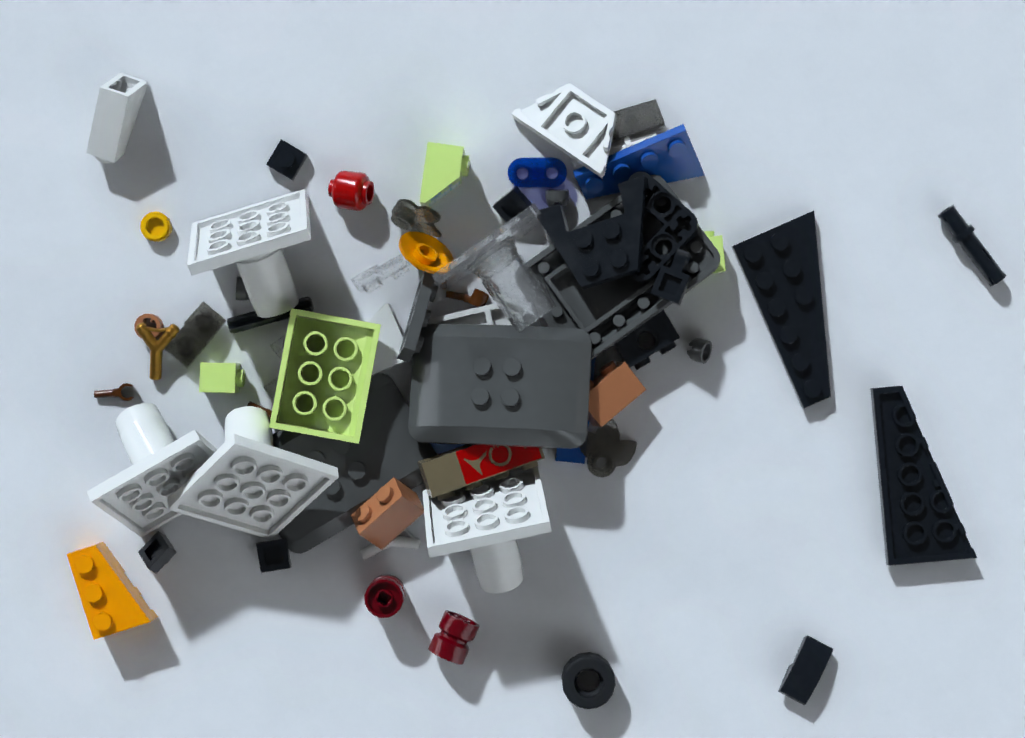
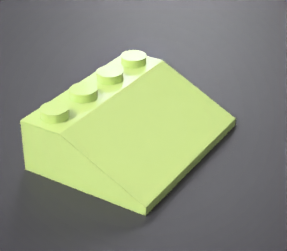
M291 308L269 428L359 444L381 325Z

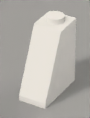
M120 72L100 86L86 150L87 154L95 156L96 160L103 163H115L124 155L147 89V81Z
M388 303L383 305L368 321L381 325L372 375L406 362L397 359L404 335L391 304Z

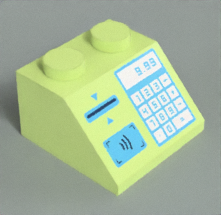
M433 142L427 143L420 194L422 208H430L462 183V176L468 177L470 159L469 155H465L464 147Z

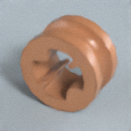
M143 314L136 319L134 324L135 332L142 338L136 330L137 324L141 322L146 324V320L151 319V323H156V328H164L162 320L154 314ZM152 332V334L157 339L162 335V332Z

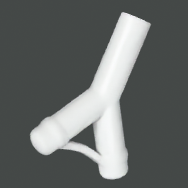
M406 528L405 532L409 537L397 536L384 549L370 544L359 550L362 558L367 560L390 546L418 549L421 541L419 538H414L408 528Z

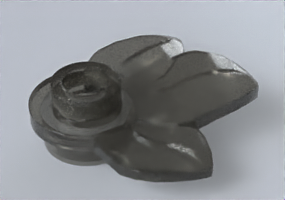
M400 199L396 202L391 211V221L397 227L407 231L415 228L417 231L429 236H442L441 232L434 225V223L441 219V215L437 211L427 206H417L412 200Z
M611 419L604 426L598 427L595 434L588 431L586 441L579 448L587 458V467L590 473L603 478L611 475L617 466L628 464L636 451L637 442L633 440H620L618 426ZM600 457H603L605 459V464L603 467L599 468L597 466V460Z

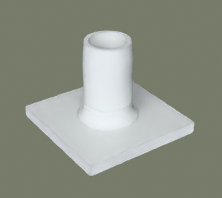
M305 189L192 223L187 262L191 276L236 263L248 297L258 317L270 318L286 313L291 308H294L298 304L299 299L282 248L311 240L309 199Z
M152 403L136 404L124 410L116 418L115 425L132 466L87 491L89 499L93 504L140 537L147 535L181 515V513L168 510L167 499L217 451L196 430L174 441L160 411Z
M244 406L234 409L227 414L225 418V443L167 499L168 510L271 540L339 478L338 468L274 447L272 428H269L270 418L267 412L259 407Z
M538 466L524 471L521 470V467L510 470L511 475L494 481L493 477L482 480L483 485L472 490H466L465 487L454 490V496L444 500L430 497L426 487H422L429 557L470 550L475 573L483 591L497 594L505 593L518 587L523 581V569L517 539L552 532Z

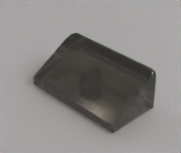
M656 99L614 111L617 121L612 143L627 137L631 138L664 128L665 122Z

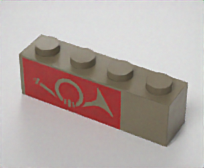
M463 445L423 459L417 463L428 495L432 498L437 497L438 500H444L454 496V490L465 487L466 490H472L482 486V480L493 477L495 481L510 476V470L521 467L522 471L538 466L537 461L545 457L540 447Z

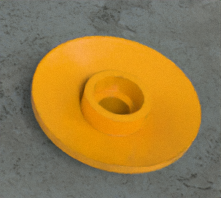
M417 231L406 232L401 236L399 249L402 255L414 267L437 275L450 272L454 265L453 255L438 239Z

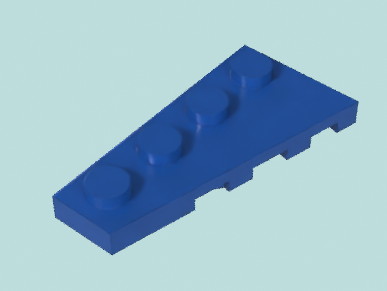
M684 124L609 155L605 175L602 178L584 166L573 171L585 199L620 193L618 184L628 181L632 174L640 171L646 172L649 175L661 176L667 183L705 176Z

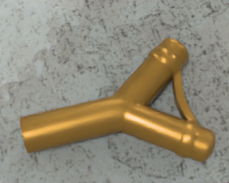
M141 322L137 324L136 330L151 350L149 378L160 380L162 377L163 350L177 336L180 330L175 324H171L166 328H153ZM152 332H164L158 340L152 334Z

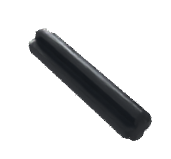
M308 296L299 298V302L294 309L313 312L312 299ZM291 310L270 318L258 317L255 311L227 319L228 329L230 333H238L285 320L290 317Z

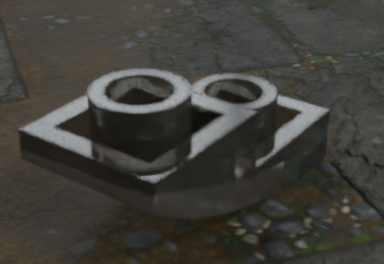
M203 301L184 322V326L166 346L165 351L188 369L218 333L226 320Z

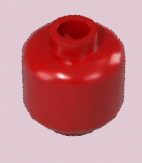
M340 171L335 179L330 181L328 194L332 197L333 203L337 208L361 211L373 201L374 184L365 173Z

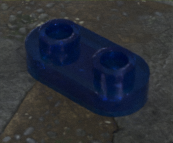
M553 157L518 158L508 168L509 181L513 186L521 189L557 188L564 183L567 176L565 164L560 159ZM519 169L527 170V178H518L517 171ZM548 169H555L558 173L557 177L554 179L548 178L546 175Z

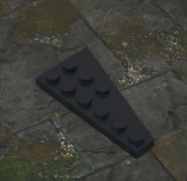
M814 211L732 246V250L802 408L831 397Z
M903 386L870 388L886 565L977 558L974 549L968 541L965 528L955 511L954 503L937 464L934 462L928 449L927 441L917 424V418Z

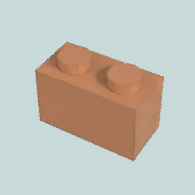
M610 361L599 370L600 375L593 381L590 379L588 420L593 426H604L646 391L626 362L616 361L614 363V361Z
M393 477L369 500L361 505L351 517L360 536L378 548L384 549L424 513V508L417 493Z

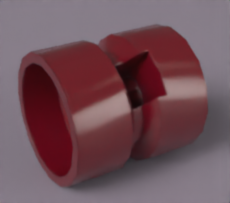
M387 574L376 577L370 583L364 595L368 611L379 618H389L395 615L401 609L406 596L405 587L402 581L393 575Z
M445 610L439 623L441 632L434 634L428 650L447 661L463 665L470 649L467 642L474 640L480 625L463 615Z

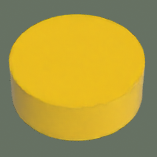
M150 212L143 217L140 228L145 238L154 242H161L171 234L172 224L166 215L160 212Z

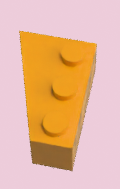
M104 542L67 554L94 640L149 623L158 617L142 598L138 588L134 587L124 573L125 570Z

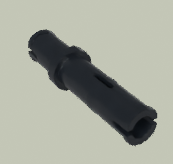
M954 204L938 215L952 233V240L961 245L988 281L990 287L1006 277V274L974 234V227L965 222Z

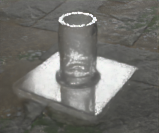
M533 203L432 275L433 279L445 292L470 273L475 274L478 278L482 279V284L505 317L520 333L556 307L547 290L523 256L518 254V249L515 245L518 239L540 225V210Z

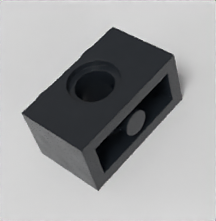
M662 310L613 346L622 361L626 362L629 368L634 366L638 370L651 362L649 356L659 351L663 355L675 348L677 345L674 341L679 339L680 336L665 311ZM642 332H649L654 338V343L649 349L642 348L638 343V337Z

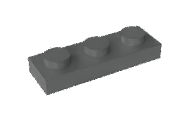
M424 271L419 281L397 359L409 362L414 353H420L424 337L420 336L421 328L427 327L431 316V311L427 310L429 301H434L438 291V285L434 284L436 274Z

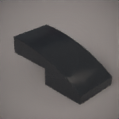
M808 635L805 636L793 663L788 666L778 692L806 705L825 670L833 648Z

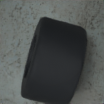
M591 652L579 653L570 658L564 666L561 676L563 691L568 700L575 706L584 709L598 708L607 703L613 695L616 685L614 672L609 662L601 655ZM587 669L594 670L600 677L599 686L589 692L583 691L577 685L578 675Z

